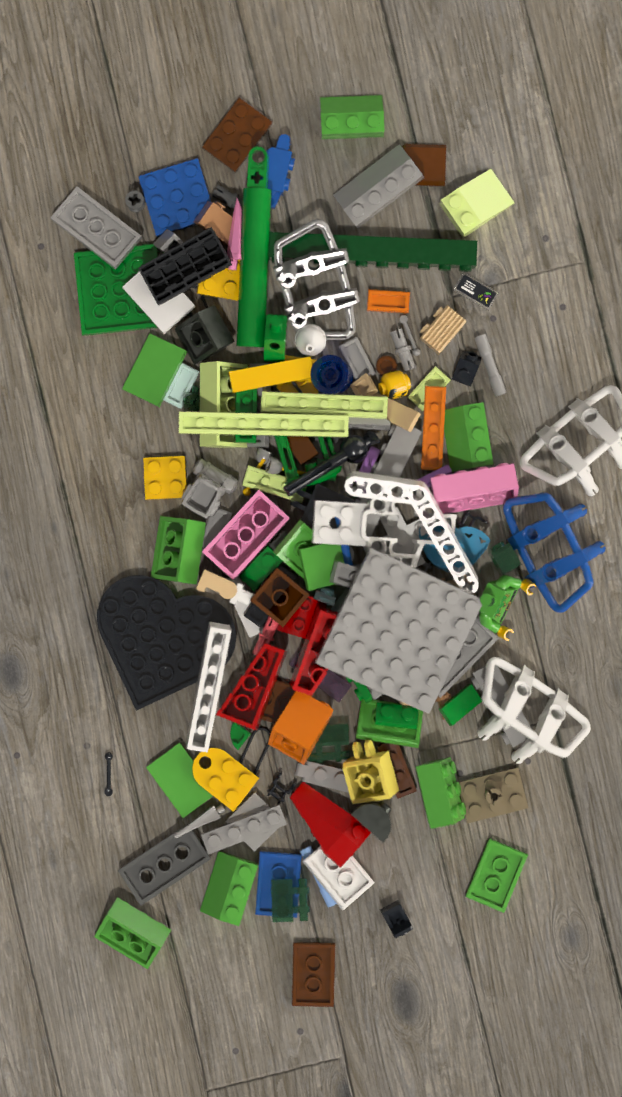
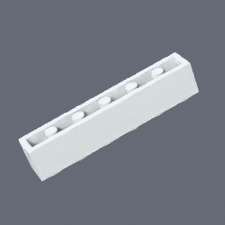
M209 622L186 739V747L189 750L208 753L230 641V625Z

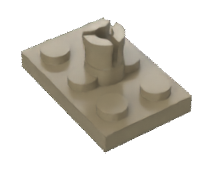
M518 767L459 782L461 786V801L466 808L465 817L467 824L528 808Z

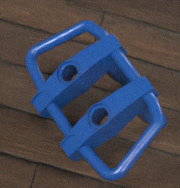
M549 493L509 498L503 505V512L512 536L506 540H508L512 551L518 550L529 573L525 578L532 581L538 587L553 611L563 613L592 588L593 577L588 561L603 554L606 547L600 548L604 543L597 541L588 547L580 548L569 523L587 514V509L582 511V508L586 507L584 504L580 503L562 511L559 504ZM545 501L553 510L554 516L536 521L519 532L511 508L516 505ZM562 528L573 553L554 559L536 570L525 546L537 543ZM580 566L585 583L562 604H558L545 583L553 582Z

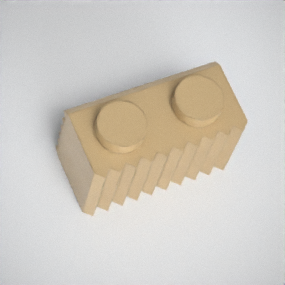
M448 305L444 309L440 307L433 315L436 318L431 325L427 323L420 331L422 334L420 340L438 355L466 323V320Z

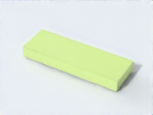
M247 466L242 486L302 503L304 497L297 495V493L290 497L283 489L286 485V476L266 473L265 470Z

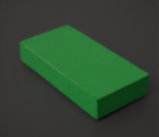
M468 684L443 704L439 711L448 725L453 726L480 704L482 699L472 684Z

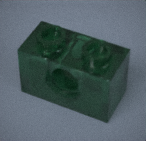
M502 541L490 548L492 552L488 555L500 576L522 565L510 543L504 544Z

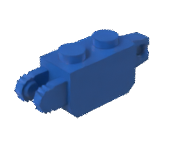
M286 134L279 136L276 148L271 147L266 151L269 155L268 189L272 190L271 209L276 208L280 196H283L284 190L288 191L291 180L287 178L289 170L293 171L295 159L292 158V152L289 151L290 136Z

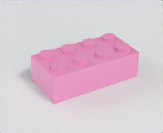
M501 463L492 468L479 467L475 471L469 472L460 470L455 472V474H437L431 478V493L443 514L502 505L509 498L518 497L519 486L514 464Z
M258 490L202 552L232 580H235L290 518Z

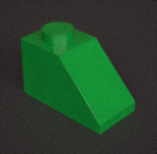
M267 546L239 577L255 591L283 561Z

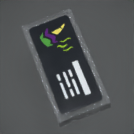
M465 272L462 273L453 289L454 292L487 311L490 310L499 294L498 291Z

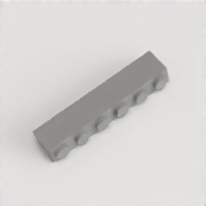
M393 424L388 434L391 436L388 444L384 442L379 453L382 457L379 463L375 461L370 473L400 478L422 431L413 428L409 432ZM365 481L364 488L366 489L367 482ZM379 483L370 485L373 490L382 488ZM362 497L361 500L356 499L355 503L366 504L368 498ZM376 499L373 503L376 510L382 507L380 499ZM382 514L367 515L366 536L372 537Z

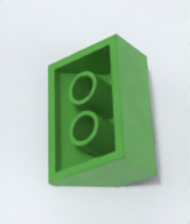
M382 95L320 97L322 139L384 137Z
M484 402L446 409L444 434L451 471L457 472L492 466L493 457Z
M160 516L151 571L152 578L197 585L206 522Z
M219 851L200 912L220 921L239 926L259 863Z
M117 897L94 937L148 969L167 939L171 929Z

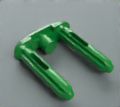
M274 436L287 479L285 484L287 485L298 478L299 475L287 436ZM318 437L324 460L329 457L323 437ZM326 437L332 456L335 454L331 437ZM283 448L287 451L291 470L288 468ZM317 462L305 465L306 472L317 466ZM338 466L307 486L332 478L341 472L343 466Z

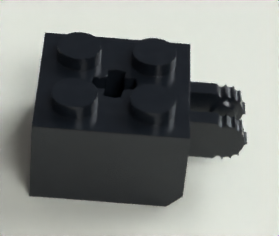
M317 484L313 494L303 490L296 492L297 495L310 499L307 507L292 500L290 505L305 511L301 521L313 529L314 501L355 503V500ZM335 517L329 521L332 529H337Z

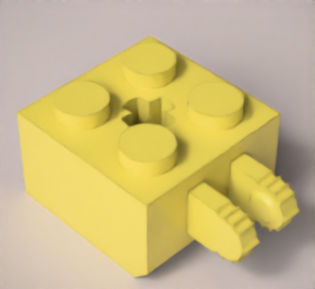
M365 740L364 748L366 754L364 755L361 743L353 742L354 756L346 760L342 768L352 804L390 799L399 791L389 751L376 753L373 741Z

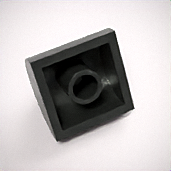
M382 800L379 803L364 802L351 810V815L382 843L388 838L391 831V820L388 813L391 811V808Z

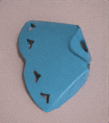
M441 525L433 527V530L436 532H442L440 529L444 530V527ZM466 526L458 529L455 527V536L473 566L487 549L490 538L481 530ZM420 527L419 539L432 540L431 537L428 538V533L421 536ZM465 533H467L468 535H470V534H473V535H472L470 538H468V537L465 535ZM479 537H481L482 540H485L486 542H483L481 544ZM424 544V552L432 564L441 570L450 572L437 547L433 544ZM451 545L443 546L446 550H451L454 548V546ZM456 561L453 565L461 568L464 566V563Z

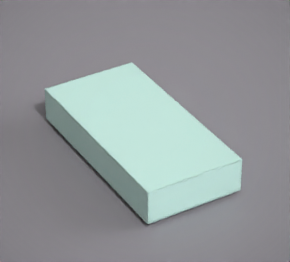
M182 363L163 401L182 409L200 372Z

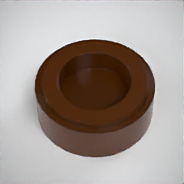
M382 356L376 363V370L381 376L397 369V363L391 356Z

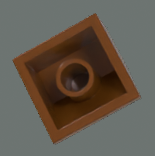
M276 568L250 601L283 627L308 598L309 594Z

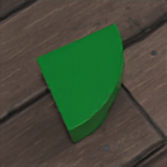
M234 722L230 730V737L234 747L239 750L251 733L240 724Z

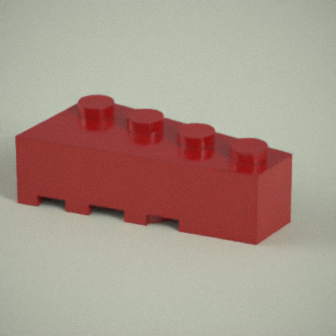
M317 605L289 683L292 690L312 696L326 676L328 669L316 664L315 660L338 612Z
M265 643L216 715L250 729L258 730L288 651Z

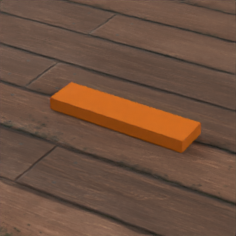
M425 386L421 470H438L442 468L446 387Z

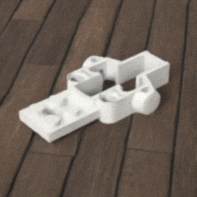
M400 486L398 487L397 493H401L403 491V489ZM415 489L413 494L415 496H422L421 489ZM368 498L366 504L314 501L312 543L364 546V550L367 553L372 542L377 541L379 543L378 551L414 568L417 566L424 544L435 545L433 540L413 539L412 543H415L411 553H394L392 545L397 543V538L366 536V519L368 514L399 515V511L395 509L394 505L396 502L381 500L382 507L379 510L374 508L373 503L376 499ZM443 514L455 534V519H457V515ZM333 517H337L340 520V525L337 529H332L329 525V521Z

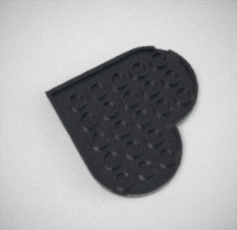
M143 575L122 578L105 591L97 609L98 630L136 711L198 682L209 622L226 624L231 627L225 665L228 663L236 646V628L232 617L220 603L200 595H189L176 599L174 593L163 582Z

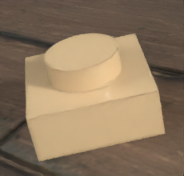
M367 373L350 385L355 395L373 396L378 392L373 380Z

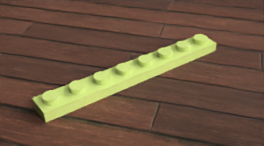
M179 412V434L348 437V416Z

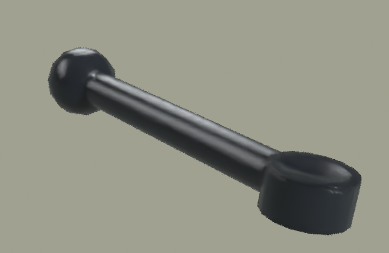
M108 752L104 756L107 760V788L104 793L106 796H111L113 794L111 789V760L113 755Z

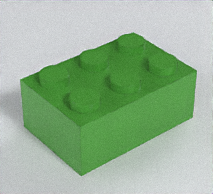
M451 757L427 761L416 766L430 829L453 825L464 819L466 808L460 799L461 786L459 782H456V765L451 760Z

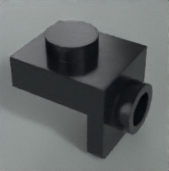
M462 351L452 380L471 387L482 358L472 351Z
M399 900L380 909L394 938L404 936L413 929Z

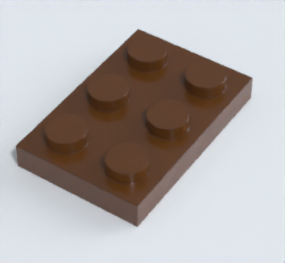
M238 98L202 146V149L236 173L247 159L250 150L256 147L273 122L241 98Z

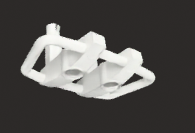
M609 385L603 387L584 401L577 398L570 406L568 405L570 411L551 427L545 425L539 432H536L539 439L522 455L520 467L524 471L554 486L562 485L575 477L583 486L588 496L595 495L592 491L593 489L598 493L599 488L593 481L594 479L590 474L591 470L588 465L608 450L609 454L616 461L617 466L622 469V425L615 432L599 414L597 409L592 408L591 405L606 395L612 394L622 411V393L616 386ZM574 417L582 423L589 434L602 442L584 459H582L563 435L557 433ZM545 444L557 461L563 463L570 470L559 477H555L528 464V461Z
M492 657L486 663L482 700L494 715L478 730L479 738L484 736L482 740L486 741L502 728L507 729L512 726L528 737L522 743V746L511 754L514 762L519 758L516 762L517 764H521L534 753H541L544 750L563 758L568 757L589 734L591 727L588 719L568 703L569 695L563 693L559 688L554 691L534 677L535 671L530 670L526 665L519 669L499 657ZM495 665L515 675L510 687L504 694L501 708L491 699ZM532 686L550 698L538 718L535 732L516 719L527 698L531 695ZM565 712H567L582 725V729L562 749L550 742L561 722L565 719Z

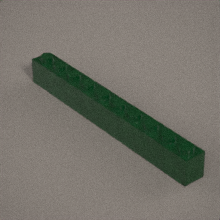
M270 232L269 260H272L273 264H275V242L289 233ZM305 234L283 246V263L284 261L307 255L310 252L329 250L324 235ZM333 235L338 249H347L348 264H355V267L365 268L368 264L376 265V268H388V265H396L397 269H409V266H418V270H430V267H438L439 271H451V268H459L461 272H471L477 266L478 241ZM311 259L308 261L313 262V265L316 266L320 264L317 259Z

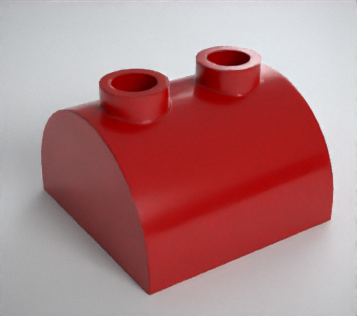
M308 596L283 627L278 625L276 630L306 639L317 605L326 608L328 602Z

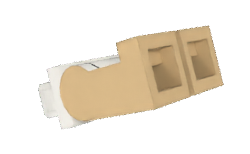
M204 570L196 588L202 592H205L206 588L219 592L221 597L231 599L230 603L235 605L237 601L248 605L252 597V593L243 590L244 585L238 583L236 586L232 581L207 570Z

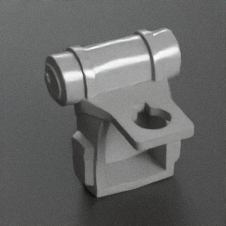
M201 458L194 465L193 473L197 476L193 484H189L182 495V504L191 511L209 519L210 516L215 515L220 507L221 497L225 493L230 495L237 489L238 480L232 477L233 475L223 472L213 466L211 462Z

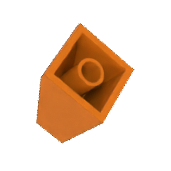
M296 691L272 728L268 745L304 765L331 719L334 709L324 701H318L311 695Z

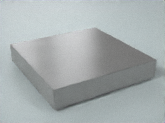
M254 792L225 822L229 824L271 807ZM277 829L244 842L255 852Z

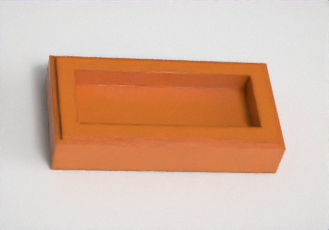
M368 289L367 311L408 314L410 292Z

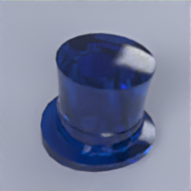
M326 355L319 358L311 368V381L315 388L324 394L343 392L352 384V369L342 358L336 355Z

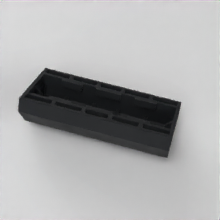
M210 227L138 269L157 305L160 306L230 267L232 263L213 228Z

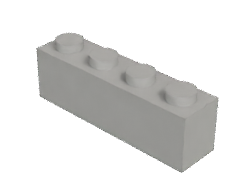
M486 665L472 672L473 678H471L476 690L480 688L482 693ZM495 665L491 699L501 708L504 694L509 686L500 669ZM521 710L516 719L531 729ZM512 726L507 729L502 728L504 733L500 734L505 744H510L511 747H515L528 739V737Z

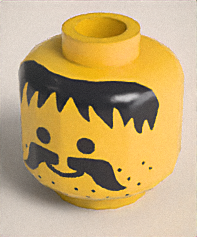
M397 370L383 374L378 388L381 395H385V397L393 400L406 396L411 388V383L406 373L404 374L402 371Z

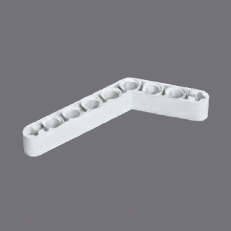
M357 471L348 474L345 489L350 495L412 504L459 588L471 594L477 591V573L424 482ZM353 480L357 481V487L353 486ZM365 481L367 482L366 489L364 488ZM379 483L382 488L373 490L370 485ZM400 486L403 491L401 493H394L392 488ZM421 489L424 494L422 496H415L413 491ZM426 507L433 508L434 512L432 514H426L423 512V509ZM441 525L444 527V530L436 532L433 530V527ZM446 543H451L454 545V548L446 550L443 546ZM456 561H461L464 563V566L457 568L453 564ZM465 574L468 581L472 582L471 585L468 582L465 583Z

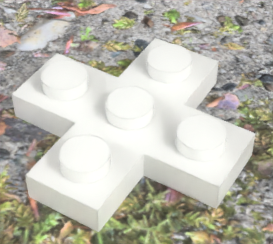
M400 511L399 515L382 514L380 518L387 533L384 537L397 538V543L392 545L394 553H411L415 545L412 541L413 539H419L420 527L421 536L428 533L421 519L406 525ZM377 541L372 542L371 548L378 550L379 543ZM421 554L416 567L425 563Z

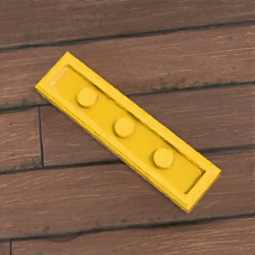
M311 356L228 372L232 393L315 377Z

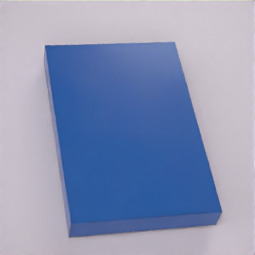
M260 851L255 915L297 918L301 854Z

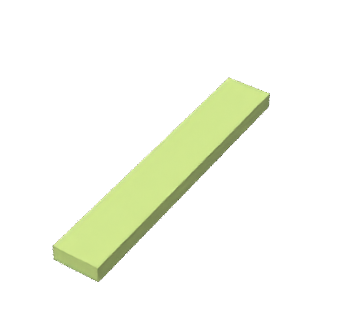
M262 391V414L345 415L354 418L387 419L388 397Z

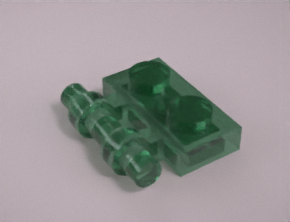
M348 724L327 725L315 745L316 753H311L308 761L323 763L324 760L342 762V760L349 759L350 751H341V745H349ZM322 746H335V752H322Z
M292 878L271 879L272 922H293V913H300V921H308L310 905H308L307 894L310 891L309 886H307V878H299V887H293ZM293 894H299V906H293Z

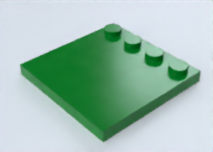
M153 244L135 246L116 270L92 251L74 253L82 336L158 328L122 288L140 272L139 267L158 257L157 248Z

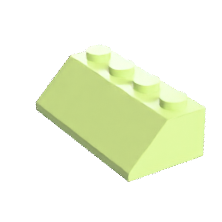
M220 361L200 363V412L235 413V393H232L228 372L246 369L248 365ZM200 434V447L247 448V443H234L235 435Z

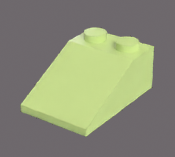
M492 169L457 188L440 201V206L462 238L514 204V201Z

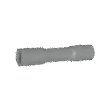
M486 334L475 337L474 339L480 356L484 361L495 397L507 393L492 356V350Z

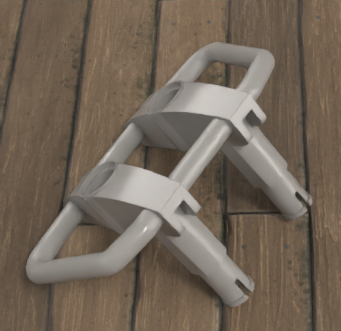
M319 219L310 221L275 242V266H273L276 281H280L286 303L284 310L287 320L291 321L296 333L298 329L306 324L307 317L328 314L345 307L347 330L344 332H325L326 340H346L355 333L356 325L353 304L359 303L360 298L357 288H350L344 265L349 262L347 249H338L328 224ZM315 228L322 230L329 250L310 252L307 255L283 263V246ZM317 259L320 264L317 267H311L308 261ZM333 267L337 268L342 290L325 291L297 302L293 301L290 287L294 285L297 277L318 274ZM321 299H328L330 305L322 307L319 301Z

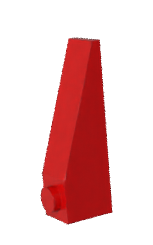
M302 782L289 797L302 819L306 821L311 829L310 832L313 837L319 842L323 853L340 868L371 834L355 817L305 782Z

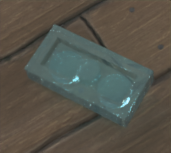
M322 587V589L318 588L316 590L314 599L334 606L337 594L334 593L332 588Z

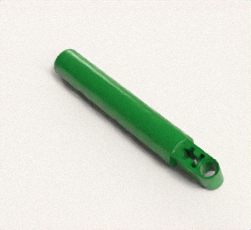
M254 147L249 152L247 188H243L242 256L239 272L237 347L264 348L272 190L268 189L269 155L262 147ZM257 152L264 153V160L260 163H256L253 160ZM257 172L263 178V180H259V184H256L255 180H253V177H257Z

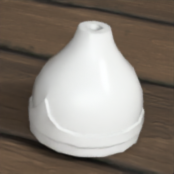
M315 324L304 325L298 329L295 335L297 349L306 356L318 355L326 346L325 332Z

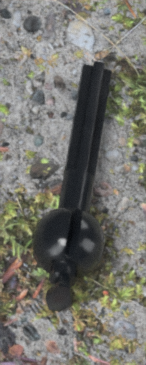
M367 431L363 437L358 435L345 437L340 444L339 452L283 487L284 491L290 497L346 461L351 464L362 462L368 455V447L372 444L381 443L380 439L372 431Z

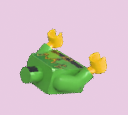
M502 575L497 580L488 582L480 597L482 604L479 611L480 624L490 631L497 633L498 637L509 641L506 638V633L508 631L514 633L513 630L506 626H500L518 589L521 588L526 594L532 595L533 592L529 590V587H536V585L529 579L522 581L519 578Z

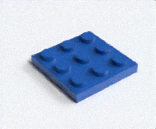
M198 158L138 176L156 237L161 236L166 229L175 232L197 225L194 223V220L207 201L211 202Z

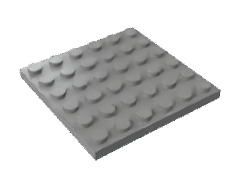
M370 547L315 663L429 714L482 607L480 597Z

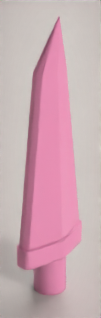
M238 198L234 207L227 255L232 263L228 270H237V260H241L242 209Z

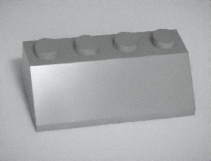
M399 144L333 194V196L355 226L359 228L424 179V176Z

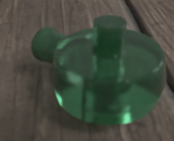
M193 386L192 392L186 394L183 398V406L189 412H196L200 409L199 387Z

